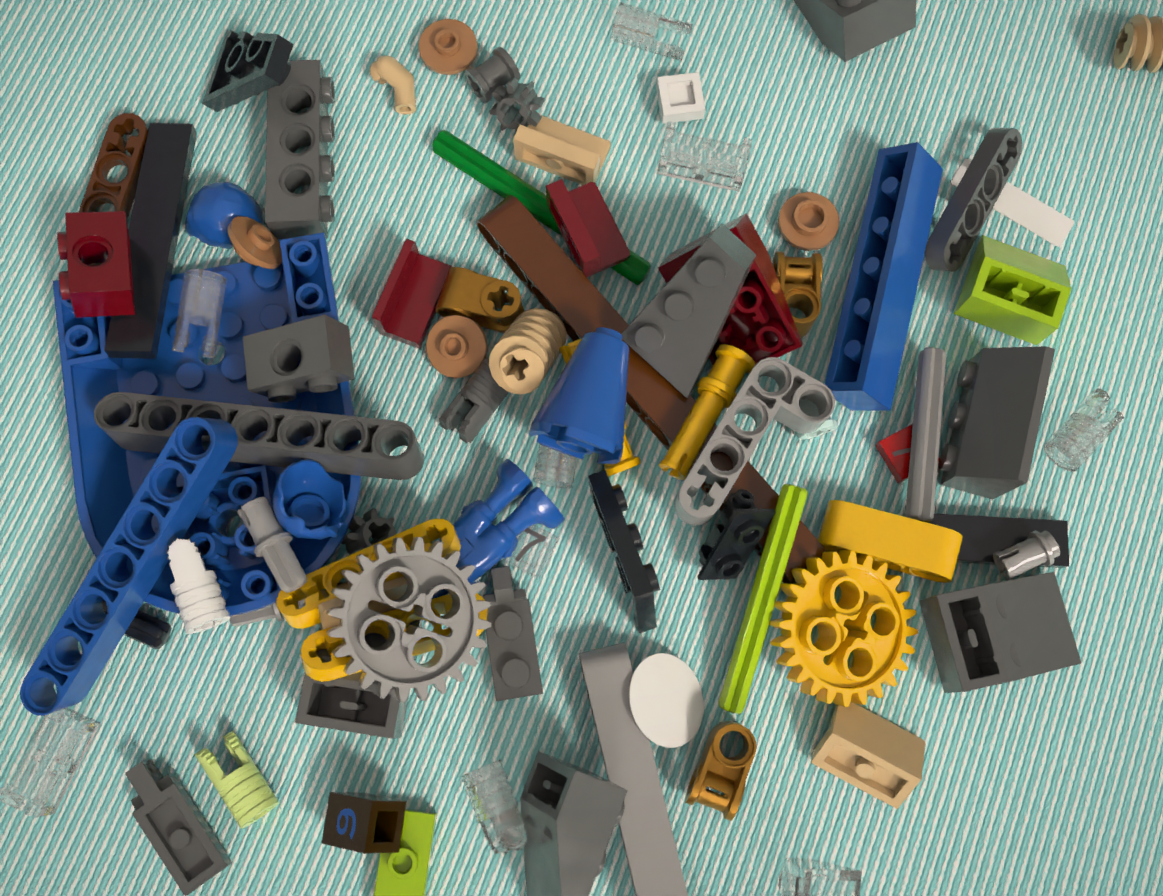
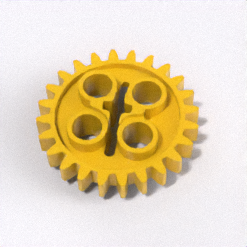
M840 550L839 555L835 551L822 552V560L820 558L808 557L806 559L808 571L802 568H793L791 570L797 583H781L780 585L782 591L788 596L786 601H775L774 607L782 612V618L769 621L770 626L781 629V636L770 641L771 645L785 649V652L776 660L777 664L793 666L786 677L788 681L802 682L800 692L811 696L816 694L817 701L831 704L833 701L836 705L849 707L850 701L866 705L867 695L882 698L883 690L881 683L893 687L897 685L892 671L894 669L908 670L907 665L901 659L902 653H915V649L905 643L906 636L918 634V630L907 626L906 622L907 619L917 614L916 610L906 609L902 604L910 597V591H896L895 588L899 584L901 577L899 575H886L888 564L886 562H873L870 555H856L855 551ZM839 585L841 589V598L840 601L836 603L834 598V592L836 587ZM875 612L876 623L874 628L872 629L871 616L872 613ZM817 625L818 639L813 645L811 631ZM852 652L854 655V662L852 667L849 669L847 666V659L849 657V654Z

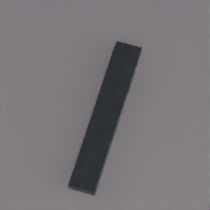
M149 124L129 225L135 315L111 316L104 350L110 358H157L197 136L193 124Z

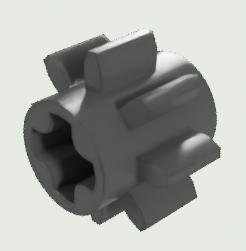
M513 76L507 83V89L503 86H498L492 93L494 99L499 102L494 104L489 112L491 115L497 116L501 123L500 129L502 131L506 128L516 129L517 131L519 125L527 127L528 123L536 127L542 116L535 110L541 108L545 98L537 97L533 89V81L528 84L518 83L517 78ZM515 102L521 106L520 110L513 106Z
M376 509L366 512L363 518L355 515L349 527L351 531L345 535L341 544H345L348 554L351 555L396 535V530L392 525L394 518L385 519L378 517Z

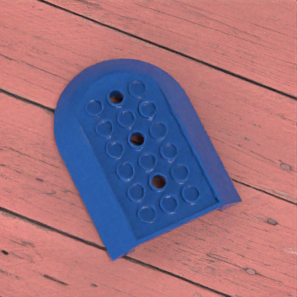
M324 232L279 240L283 262L276 269H266L247 262L171 275L156 359L110 358L104 350L111 316L76 318L71 300H62L59 280L53 281L76 505L84 536L96 558L160 455L158 453L123 449L96 424L94 419L95 407L106 395L114 392H127L355 416L349 381L337 383L338 388L330 392L315 393L306 391L298 393L295 400L284 403L269 402L268 397L248 391L243 336L324 314L339 321ZM214 345L224 346L225 355L219 363L215 365H206L204 363V354L208 348ZM266 431L259 433L253 441L262 438ZM313 436L304 438L298 446L307 444ZM359 441L349 443L344 448V451L356 448L359 445ZM229 461L182 538L185 540L190 539L191 543L194 542L195 547L198 548V553H201L200 556L204 561L206 570L215 571L216 581L220 585L221 595L224 597L225 606L230 616L256 611L277 602L276 599L281 589L264 557H257L254 553L256 545L245 524L236 529L235 536L228 537L226 529L228 522L233 517L239 516L237 511L241 509V506L253 499L266 497L272 508V497L276 482L280 474L286 469L285 467ZM181 472L176 479V485L180 492L184 488V477ZM327 472L329 476L343 483L344 498L347 501L346 512L340 517L343 526L338 529L337 537H327L319 540L314 538H296L291 534L292 540L289 542V545L305 574L324 567L345 538L357 508L361 476ZM153 515L152 528L157 534L159 522L157 517ZM128 557L127 568L129 573L132 574L133 563ZM169 560L144 602L179 614L180 611L176 606L175 596L170 588L175 579L169 564L171 560Z

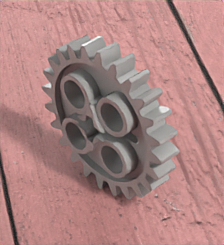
M414 537L410 550L406 549L402 538H393L392 553H388L381 543L373 545L375 560L371 561L362 554L356 556L357 563L361 568L358 574L349 570L341 572L343 577L350 583L347 590L332 588L331 593L343 600L341 607H333L326 610V614L340 619V625L327 630V635L329 637L342 638L343 643L337 646L332 653L335 657L350 655L351 659L343 669L347 675L354 674L361 669L363 670L358 685L364 690L377 680V695L380 698L384 699L392 686L395 687L396 697L400 702L406 701L410 688H414L420 700H427L428 685L431 684L438 692L444 694L447 692L444 678L449 675L451 678L462 682L464 678L459 669L462 662L475 667L478 664L476 659L469 653L471 648H486L487 643L476 635L477 630L491 627L492 623L479 619V612L489 608L491 602L476 600L475 596L486 585L484 582L469 583L467 580L475 569L474 565L468 564L460 568L456 567L461 554L459 551H452L444 558L441 557L443 543L440 541H434L427 552L424 551L422 537ZM398 571L406 578L407 589L399 599L390 600L384 593V581L388 575ZM445 589L452 597V607L447 614L437 617L431 609V599L437 591ZM375 600L403 611H411L415 605L414 614L416 616L445 625L450 628L451 633L448 636H443L415 625H409L406 632H404L406 623L370 610L368 602ZM383 620L389 628L387 641L380 647H369L364 637L366 628L373 621ZM430 637L435 645V653L428 662L417 664L412 654L413 647L421 638Z

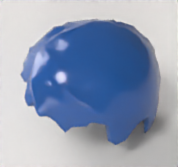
M216 182L204 185L194 194L186 216L185 225L189 236H195L201 242L213 247L231 249L233 243L229 238L227 227L235 217H248L262 225L264 220L260 206L244 189L231 182Z
M304 459L289 465L278 477L272 497V508L279 525L296 538L322 540L327 537H337L338 529L343 526L340 517L346 512L347 501L344 498L343 483L340 480L329 476L320 463L311 459Z

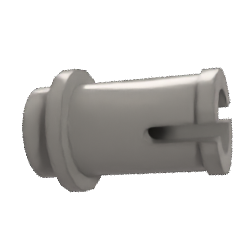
M1035 530L1029 533V539L1001 552L994 553L993 559L1000 574L1003 573L1004 579L1008 581L1040 564L1046 566L1054 564V558L1060 556V549L1056 540L1048 531L1040 533Z

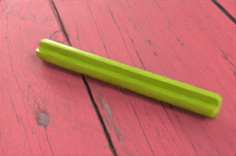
M784 484L780 491L775 508L776 513L770 525L718 702L720 708L731 713L741 714L745 708L769 627V621L771 620L775 601L777 600L808 495L807 490L800 486Z

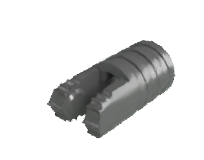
M489 358L483 360L473 376L467 381L466 385L439 418V426L445 430L453 431L460 425L457 432H459V439L465 443H471L509 393L500 387L492 377L489 368Z

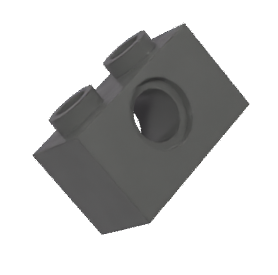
M325 314L243 336L248 391L268 397L269 402H290L297 398L296 394L306 391L315 393L330 392L338 388L337 383L355 379L349 326Z

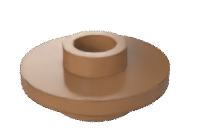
M438 20L430 24L423 31L419 39V52L422 61L430 70L439 74L453 75L467 69L477 56L478 45L474 32L468 25L458 20Z
M804 192L790 197L784 203L778 216V227L782 237L791 246L804 251H814L827 246L834 239L839 228V215L835 206L826 197L817 193Z
M237 216L228 224L227 232L233 243L234 250L244 261L266 269H276L281 265L283 261L280 242L265 226L256 220L244 216Z
M451 315L442 318L431 328L427 337L426 350L431 364L438 372L447 377L462 378L472 375L479 368L487 356L488 343L483 329L476 321L466 316Z

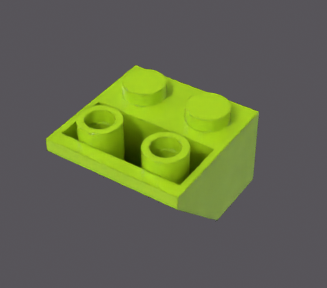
M982 235L953 314L1038 345L1059 328L1071 291L1066 266Z

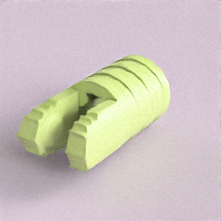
M233 730L223 736L228 753L233 756L239 766L238 769L226 776L220 768L217 758L208 749L204 748L194 755L239 827L243 829L266 815L280 802Z

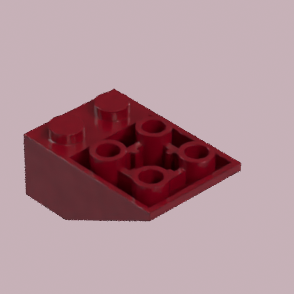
M745 213L726 223L725 226L756 254V258L709 356L713 365L717 360L715 352L723 344L734 346L746 352L754 360L755 365L760 360L768 357L778 358L803 345L768 251L749 216ZM715 230L672 252L660 264L658 270L666 284Z

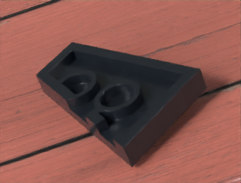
M227 30L202 104L219 112L232 105H237L254 95L257 96L272 87L280 86L288 77L291 69V63L288 59L293 44L278 34L257 33L253 36L244 31H240V34H237L232 30Z
M606 470L588 475L591 497L608 546L612 553L616 552L618 555L615 557L625 594L632 592L634 620L638 631L642 633L657 628L653 592L659 591L660 586L652 564L643 565L638 551L643 550L644 547L636 524L631 523L627 525L622 512L628 510L622 488L620 484L611 485Z

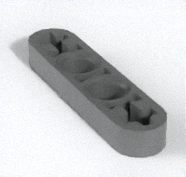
M992 128L985 135L929 237L925 250V260L930 269L955 272L963 264L1019 160L1022 150V138L1017 129Z

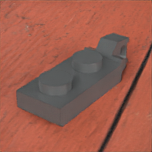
M510 566L493 568L491 573L494 593L483 595L485 601L491 602V606L488 608L487 621L492 624L490 628L486 629L496 701L543 694L530 602L526 598L525 588L514 590Z
M151 759L141 761L125 773L138 793V796L131 800L135 808L132 815L185 896L191 894L233 863L181 782H177L172 773H168L163 777Z

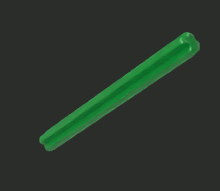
M441 130L432 142L434 153L504 199L509 195H513L536 220L562 236L547 206V199L544 193L449 131ZM629 249L630 258L610 268L634 284L640 285L648 276L651 264Z

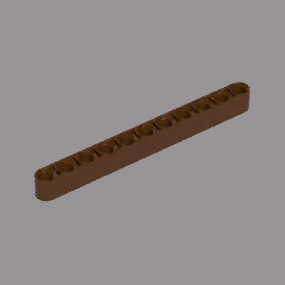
M509 195L476 220V225L485 240L540 304L563 321L567 335L572 341L582 339L585 333L595 332L598 327L609 328L620 334L628 327L627 322L516 197ZM629 346L626 403L663 446L669 450L696 401L691 395L686 398ZM716 424L712 428L709 436L707 437L689 472L693 468L700 454L702 453L711 436L718 427ZM714 452L710 454V460L716 469L721 471L733 469V462L726 453ZM747 461L720 506L719 510L721 513L727 504L729 495L736 493L739 489L747 490L753 494L755 498L753 503L757 509L775 510L779 495L751 463ZM704 481L700 488L707 495L713 485ZM772 520L770 521L769 525L764 531L762 538L759 540L756 547L754 548V551L760 556V558L763 553V549L766 543V539L768 536ZM801 520L784 572L783 583L796 584L797 582L791 570L793 568H802L808 571L806 559L808 557H815L822 560V552H825L821 543Z

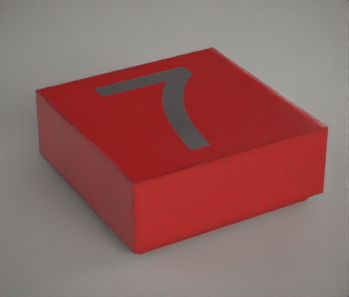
M913 424L879 441L875 445L898 484L908 479Z

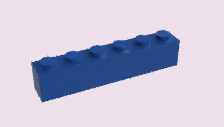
M918 142L879 149L825 380V385L832 391L835 400L851 411H891L943 168Z

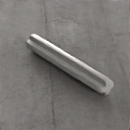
M934 347L924 348V350L920 351L918 357L905 517L926 523L931 522L934 518L946 367L945 351Z

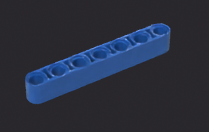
M191 417L181 421L175 428L24 678L20 688V698L23 706L30 713L37 716H45L78 704L87 696L169 561L167 558L169 556L167 554L169 551L168 546L176 541V538L182 539L234 455L238 445V436L234 427L229 422L222 419ZM207 430L210 435V445L205 451L201 444V438ZM180 472L184 477L182 492L178 490L176 485V479ZM153 515L157 517L159 522L157 534L152 528ZM128 557L133 563L132 574L129 573L127 568ZM103 599L106 601L107 604V615L104 613L102 607ZM78 641L82 646V654L78 649ZM54 684H55V686H56V688H57V694H56L55 689H54Z

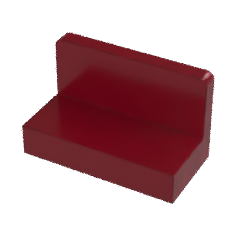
M562 179L546 185L547 206L577 267L586 277H590L630 258V251L596 183L589 182L569 192Z
M406 239L374 309L372 319L380 335L421 349L436 314L435 309L448 270L452 266L419 254L416 242L410 239Z

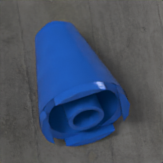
M598 327L595 332L584 334L531 423L528 433L530 437L538 435L536 442L575 458L583 459L585 454L597 453L599 454L597 463L617 464L621 461L624 443L629 346L622 341V334L604 327Z

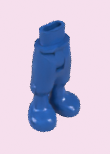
M506 459L498 466L496 471L498 481L489 496L484 501L477 500L468 506H464L461 512L462 515L453 524L461 545V554L456 567L460 568L468 564L475 567L473 573L467 579L469 583L477 580L501 559L510 557L517 546V536L530 526L542 524L547 528L554 529L565 520L558 508L539 487L536 486L528 493L533 488V483L509 459ZM527 494L521 504L503 522L501 521L496 525L493 524L497 515L516 498H521ZM441 589L433 595L432 599L450 593L445 589Z

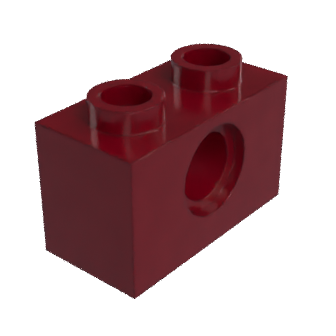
M126 212L65 213L66 232H57L60 260H67L68 271H59L62 300H71L76 318L135 315L131 247ZM93 263H102L100 265L90 266Z

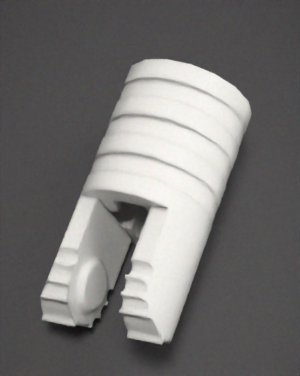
M176 538V541L168 546L169 551L167 552L169 554L167 558L171 560L169 564L175 579L170 588L175 596V603L179 608L180 618L184 622L186 634L205 631L230 619V614L226 609L224 597L221 595L220 585L217 584L215 571L206 570L204 561L200 556L201 553H198V548L195 547L194 542L191 543L190 539Z

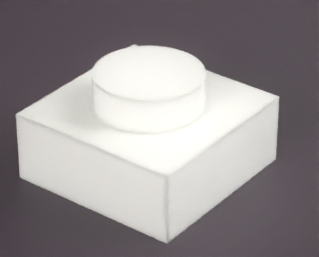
M699 72L657 77L656 89L662 124L704 119L706 109Z

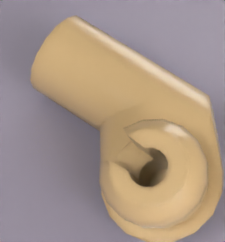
M387 55L379 56L377 61L372 62L370 65L372 79L374 81L378 80L379 84L388 82L394 88L395 111L397 113L405 115L414 113L416 111V98L412 73L394 57Z

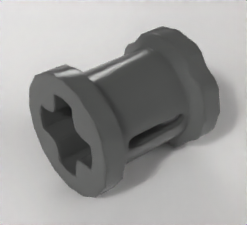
M499 46L493 50V56L477 68L468 67L464 71L467 83L483 103L489 102L492 99L491 94L498 86L507 84L513 76L518 81L520 80V73L514 60L505 49Z

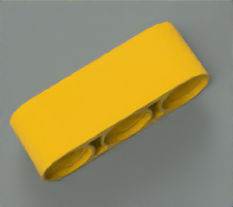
M841 500L828 501L818 536V541L825 551H835L839 555L840 550L855 551L856 555L872 556L873 562H886L888 564L887 569L941 583L952 582L963 539L960 533L952 529Z

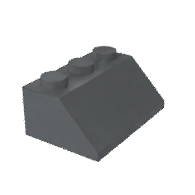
M1047 346L983 348L969 361L965 360L957 378V385L962 387L959 402L956 401L952 406L948 418V427L953 428L950 444H946L940 454L941 460L938 463V469L943 471L940 485L993 500L1028 482L1055 352L1054 348Z

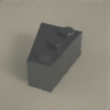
M723 223L621 333L623 340L686 398L689 397L699 381L726 319L756 258V254Z

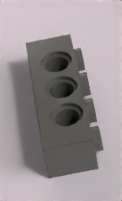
M320 60L289 61L291 69L286 80L280 86L267 90L265 223L278 240L322 232L328 238V222H334L335 217L333 197L328 195V182H334L335 179L333 157L328 155V142L335 141L333 117L328 116V104L335 103L334 82L332 77H326ZM302 108H309L304 113H296L298 110ZM310 146L303 153H295L300 147ZM303 185L310 186L307 191L301 194H294L298 187Z

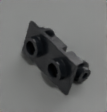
M739 489L736 493L730 494L727 504L719 516L723 524L714 525L706 542L699 549V561L703 567L697 576L698 580L737 579L776 511L774 509H757L753 503L755 500L753 494L747 490Z

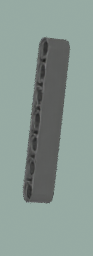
M114 392L106 395L98 402L94 410L96 424L121 448L131 451L160 454L181 421L191 417L222 419L234 427L238 436V445L230 460L231 462L287 468L292 463L311 459L320 463L326 472L394 480L410 479L416 476L424 465V453L413 429L408 424L395 420L127 392ZM207 430L201 438V444L205 451L210 445V435ZM266 431L262 438L253 441L259 433ZM313 436L307 444L298 446L304 438ZM360 441L356 448L344 451V448L349 443ZM408 446L402 454L389 456L395 448Z

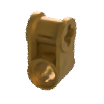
M776 251L772 264L789 308L801 310L806 318L802 319L792 316L800 338H802L810 331L821 310L822 256L819 253H813L811 257L785 256L784 252Z
M451 267L448 270L435 311L443 318L451 315L466 316L476 321L483 328L505 333L516 317L524 312V308L521 303L519 289L513 283L481 275L466 268Z
M732 721L720 722L713 727L701 759L697 763L690 779L685 803L693 805L695 802L722 812L724 819L733 820L740 806L746 779L756 754L757 745L755 737L748 728ZM738 731L743 738V749L735 757H724L719 747L721 738L727 732ZM706 787H711L713 789L721 791L724 793V795L706 789Z

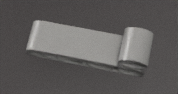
M776 357L760 360L752 369L680 487L674 501L677 516L684 523L690 525H702L708 522L722 505L771 421L775 419L802 434L812 433L833 413L835 397L832 391L825 384L784 360ZM761 376L773 378L778 384L779 391H765L760 386L758 378ZM807 399L812 401L818 408L819 416L811 417L803 413L799 407V400ZM737 414L749 415L756 423V430H741L736 425L734 416ZM714 452L726 453L733 462V469L729 471L716 469L712 465L710 454ZM706 481L713 486L704 498V505L698 510L693 509L690 506L692 497L696 495L703 482Z

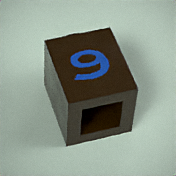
M330 792L321 843L363 854L398 853L407 801L368 793Z

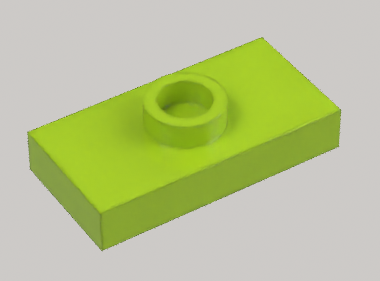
M405 809L399 852L380 853L374 896H425L437 813Z

